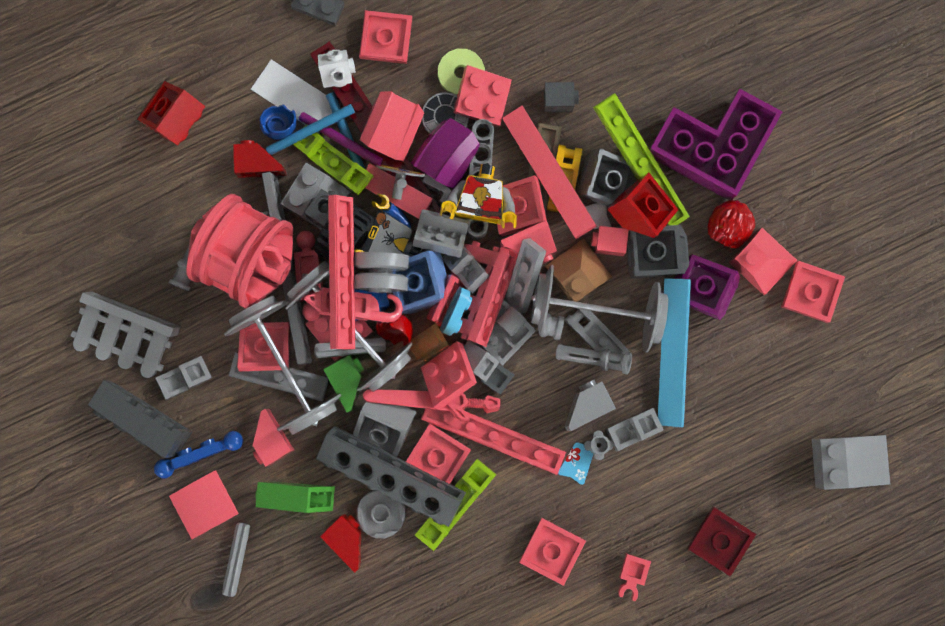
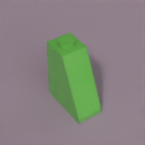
M258 482L255 493L256 507L303 513L333 511L335 486Z

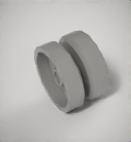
M386 252L354 253V267L369 271V273H357L354 275V289L373 293L408 291V278L404 275L393 274V272L409 269V255Z

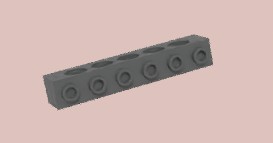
M336 426L326 434L316 458L326 467L335 468L344 473L346 477L358 480L366 484L369 489L380 491L391 500L401 502L409 506L414 512L423 513L432 518L434 522L448 527L455 518L466 492ZM343 452L347 453L350 459L346 458ZM364 463L369 464L372 470L367 469ZM386 474L392 476L394 481L389 480ZM408 486L414 487L416 492H412ZM430 497L436 498L439 503L432 502Z

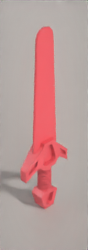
M369 389L363 393V399L370 403L439 410L433 407L429 391L377 389L372 392ZM462 393L440 410L449 411L460 422H469L470 419L463 411L465 408L480 407L486 413L496 412L500 409V399L490 395L483 400L477 398L470 399L466 398V395Z

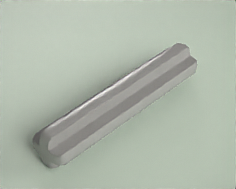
M383 338L365 339L376 353L386 350V342ZM355 340V349L352 350L330 349V343H319L314 346L316 358L368 354L357 340Z
M239 522L236 524L222 594L228 597H234L237 592L250 531V525L247 523Z

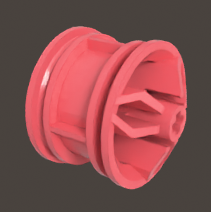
M236 194L227 195L196 222L191 231L186 268L187 276L194 282H202L207 286L213 285L229 294L230 298L238 301L240 306L248 308L268 296L287 278L291 269L293 225L286 220L280 221L275 217H269L253 209L250 204L243 202L242 198Z

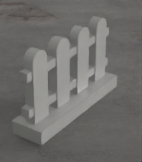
M95 292L82 293L79 302L86 304V307L80 308L79 313L83 315L78 330H73L71 333V337H74L73 347L77 351H85L91 344L97 347L95 354L100 360L109 359L112 353L119 355L118 365L122 369L131 368L135 362L142 364L140 372L145 378L153 377L157 371L161 372L164 365L160 364L165 348H171L172 342L168 341L169 337L177 336L181 326ZM102 311L109 313L108 317L102 315ZM124 320L131 322V325L125 324ZM98 321L105 323L100 340L93 337ZM150 329L154 331V333L150 334L146 332V330ZM121 330L128 332L122 349L115 346ZM143 339L150 341L145 358L138 355Z

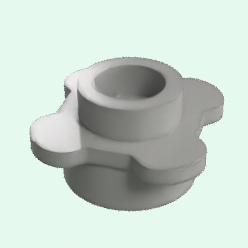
M595 431L593 437L584 443V448L587 451H591L596 460H602L604 454L612 450L613 442L603 436L602 431ZM597 443L601 444L600 448L597 447Z

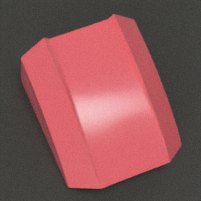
M392 91L380 92L374 102L360 141L395 160L404 161L424 112L419 104H414L394 94Z

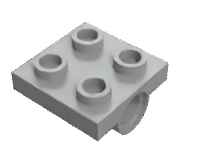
M503 300L487 347H482L503 366L536 330L514 307Z

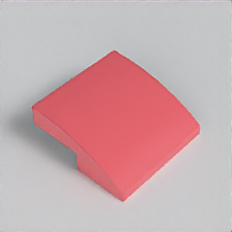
M216 470L169 496L191 539L204 534L239 514Z

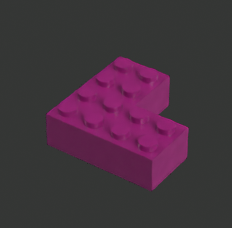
M739 89L733 96L716 129L673 107L649 150L659 163L725 199L733 200L743 186L782 111L742 89Z

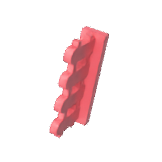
M473 241L472 245L464 244V246L480 264L487 265L486 272L489 274V277L479 287L476 296L470 295L472 297L471 305L468 308L470 314L468 319L461 318L463 322L458 333L462 334L461 338L464 340H470L478 345L487 347L507 292L518 254L505 247L499 248L494 246L493 250L481 248V243ZM451 272V275H453V276H455V277L458 278V276H457L456 274H454L453 272ZM461 282L460 287L465 288L464 284Z

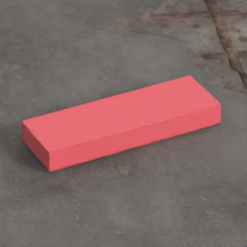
M369 163L366 170L374 178L365 189L376 195L377 193L386 195L389 202L419 219L421 210H427L433 198L408 184L403 188L401 200L392 198L395 177Z

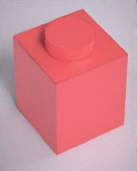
M599 226L597 232L592 233L591 246L595 247L594 253L623 257L627 250L629 230Z

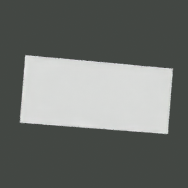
M272 59L251 88L252 91L275 106L284 104L289 110H294L298 121H300L299 116L302 112L317 120L332 114L324 93Z

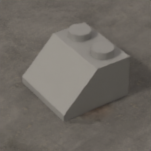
M305 163L282 200L281 205L285 210L322 230L321 227L307 219L304 213L319 191L323 189L328 193L331 190L337 195L346 197L351 192L327 174ZM328 204L321 205L319 211L321 213H328Z
M591 380L579 386L580 392L574 396L565 424L567 431H572L616 409L603 382L596 383L595 380Z
M366 401L360 412L353 435L397 457L417 411L405 406Z

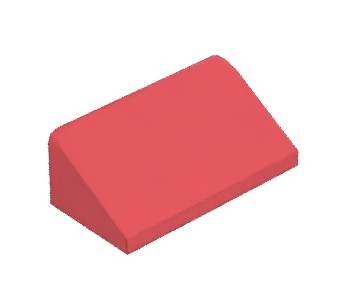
M447 274L444 298L430 308L427 315L428 320L440 325L442 324L450 302L461 285V280L457 277Z

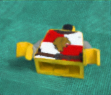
M488 164L480 165L479 176L468 175L467 180L460 181L449 193L446 201L442 203L439 214L442 216V213L447 211L451 213L450 219H453L454 215L459 218L500 224L502 228H505V223L507 222L513 223V228H516L517 225L515 204L511 194L506 187H503V181L493 179L495 167Z

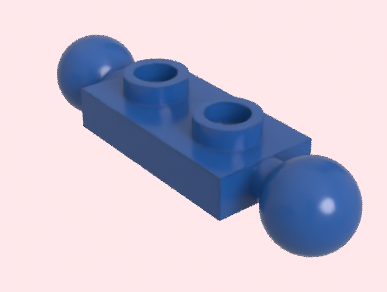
M231 431L221 441L215 442L214 438L200 443L201 448L192 451L191 447L177 452L178 457L171 459V461L169 459L158 460L154 466V472L159 478H168L175 469L182 468L226 449L231 451L240 449L243 445V437L239 432Z

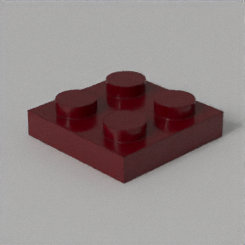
M712 507L687 549L731 577L757 534L715 507Z

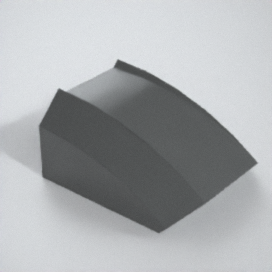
M599 148L591 150L584 160L581 176L576 187L577 195L584 199L610 206L619 195L638 180L624 158Z
M681 225L665 226L655 238L631 230L628 231L627 257L630 278L685 274L689 266L687 235Z

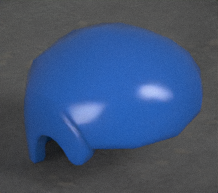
M284 104L271 106L265 109L259 118L260 129L267 137L273 140L285 139L296 129V113L294 110H289Z

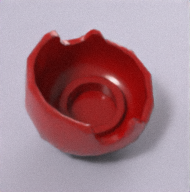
M402 314L394 322L377 321L376 323L377 334L383 339L391 341L393 345L403 341L405 346L411 342L413 334L412 323L405 315Z

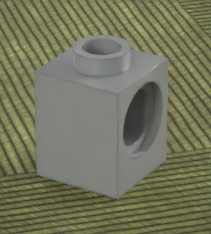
M467 341L464 349L474 375L486 382L499 364V361L487 351L471 341Z

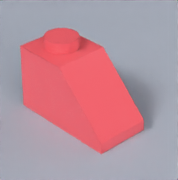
M270 409L261 411L253 442V447L256 450L253 452V455L260 465L264 464L265 467L274 464L294 451L283 430H277L280 425Z

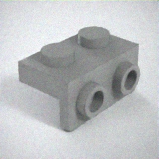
M421 210L413 246L461 258L469 221L456 217L450 219L448 215L442 214L440 216V213Z

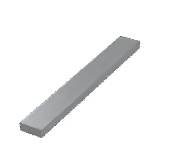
M271 172L262 173L270 217H275L280 221L286 220L284 209L281 205L282 198L278 177ZM293 256L290 272L282 283L285 300L289 301L291 299L287 293L296 285ZM298 301L287 311L297 364L306 365L312 363L305 320L302 314V304Z

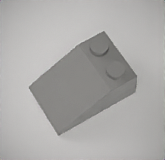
M886 435L812 439L816 488L824 490L890 484Z

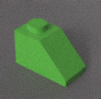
M348 355L323 370L336 394H341L339 399L347 413H350L355 408L359 394L357 388L362 384L363 376L361 372L364 371V368L358 358L353 359L352 356Z

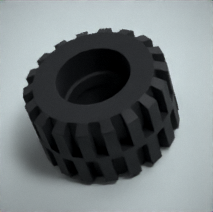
M353 204L354 250H360L373 226L374 217ZM329 219L319 233L314 249L317 254L328 261Z

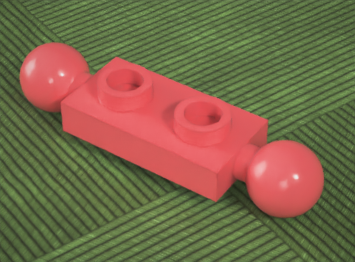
M302 231L296 237V243L302 249V252L294 253L296 284L303 279V274H309L321 264L320 255L311 249L315 245L316 239L310 231ZM320 282L319 284H317V286L321 289L323 287V283ZM311 290L307 295H305V296L300 300V302L305 301L304 298H305L306 296H309V295H311V294H314L315 292H314L313 290ZM306 302L302 309L303 317L308 321H316L321 317V314H318V310Z

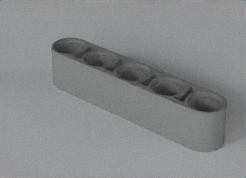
M485 119L476 121L472 127V132L480 144L476 153L485 152L488 158L484 161H478L474 155L470 162L469 175L472 176L479 175L481 164L492 165L494 128L492 123ZM480 128H485L489 131V135L479 137L476 132ZM466 219L469 221L467 234L470 238L481 240L486 236L488 222ZM474 222H479L484 226V229L480 233H474L471 231L470 226Z

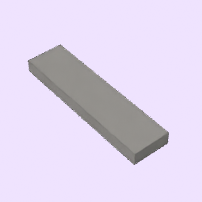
M235 352L228 376L295 394L282 370L239 372L237 368L238 353ZM289 367V371L303 396L323 402L329 379Z

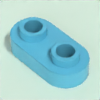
M462 287L456 290L442 321L440 332L449 336L453 333H458L463 322L461 320L463 312L468 310L472 302L469 290Z

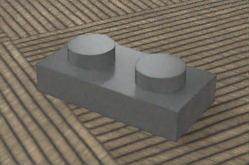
M293 0L291 4L293 10L336 26L345 6L341 0Z

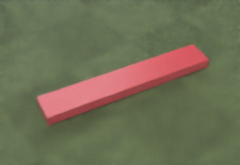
M520 106L503 117V121L575 239L597 227L524 107Z
M329 195L330 349L352 350L355 349L353 197Z
M424 410L421 418L423 421L556 475L566 454L565 451L466 411L464 413L470 419L469 422H460L449 411Z

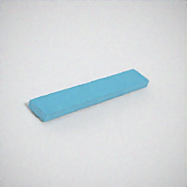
M664 278V294L668 295V313L661 340L658 419L662 426L684 427L690 279Z

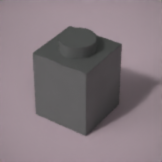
M545 82L544 112H573L575 104L579 103V91L574 90V82Z

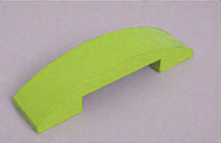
M317 132L293 144L327 174L357 195L374 178L371 173L330 145Z
M476 459L454 486L466 492L450 526L440 525L429 517L415 536L434 551L471 504L493 480L496 473L479 459Z

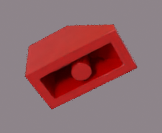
M243 140L240 141V144H233L234 173L238 178L262 177V173L271 172L276 176H287L285 168L255 141Z
M343 514L320 537L355 573L361 567V530L358 528L360 524L352 515L347 517Z

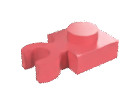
M626 553L619 576L621 579L626 580L619 587L618 595L623 598L625 590L631 589V600H637L638 590L636 586L637 584L645 585L651 564L650 560Z

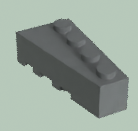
M103 380L88 406L94 409L93 414L104 420L107 418L114 423L113 426L129 433L136 441L148 446L166 459L177 457V452L182 450L193 432L110 380Z

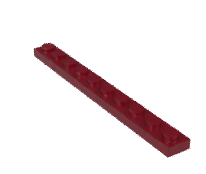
M330 41L310 53L318 68V55L335 50ZM352 75V83H348L343 87L332 86L331 88L344 107L349 104L352 105L355 113L350 115V117L362 134L373 106ZM372 149L374 154L383 158L381 163L383 166L415 171L406 157L404 161L395 160ZM385 170L390 175L396 177L395 172ZM406 175L405 180L408 185L433 198L420 177ZM433 199L427 210L440 213V208Z

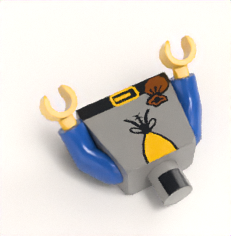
M377 193L382 198V202L378 205L372 201V205L383 211H378L363 249L354 250V252L398 253L409 255L410 257L420 254L422 248L414 247L413 242H411L414 233L408 218L402 210L389 202L386 195Z

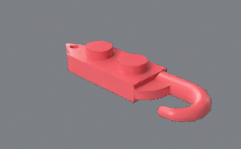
M322 287L319 292L304 298L307 303L318 310V314L330 316V288ZM354 292L355 319L388 323L396 321L402 315V302L395 295L387 294V298L395 303V311L387 313L379 311L378 301L372 294Z

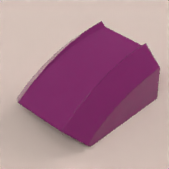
M449 118L442 121L432 131L415 154L411 163L439 183L455 188L463 177L480 144L471 130Z
M691 254L689 255V266L685 274L675 275L674 279L691 280L690 308L721 320L726 314L728 306L738 288L740 275L738 271Z

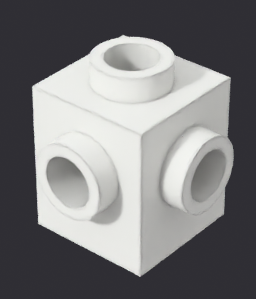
M331 50L326 54L318 55V66L324 88L332 86L343 87L348 83H352L351 73H356L353 58L348 59L347 50Z

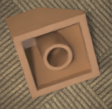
M585 239L579 241L545 266L546 270H548L550 265H554L553 279L569 301L579 302L612 278Z

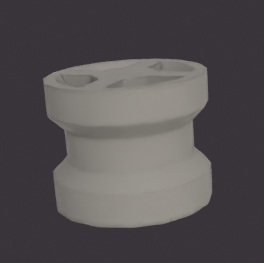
M548 313L544 332L540 337L552 336L554 340H560L565 317L559 316L556 318Z

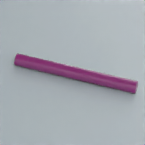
M302 112L299 116V120L306 125L318 121L305 112ZM329 126L318 131L375 166L376 164L381 165L383 158Z

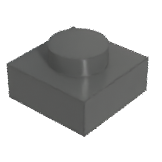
M498 364L488 380L485 382L481 379V382L501 395L514 377V374Z

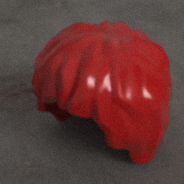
M738 200L725 201L716 206L710 216L707 226L708 235L724 246L735 249L739 248L753 233L755 219L752 211H750L745 203Z

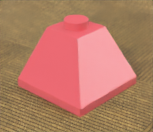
M547 220L501 240L500 248L505 247L519 254L522 241L531 238L546 250L542 264L553 260L552 255H555L557 252Z
M761 228L729 263L757 290L766 295L797 262V259Z

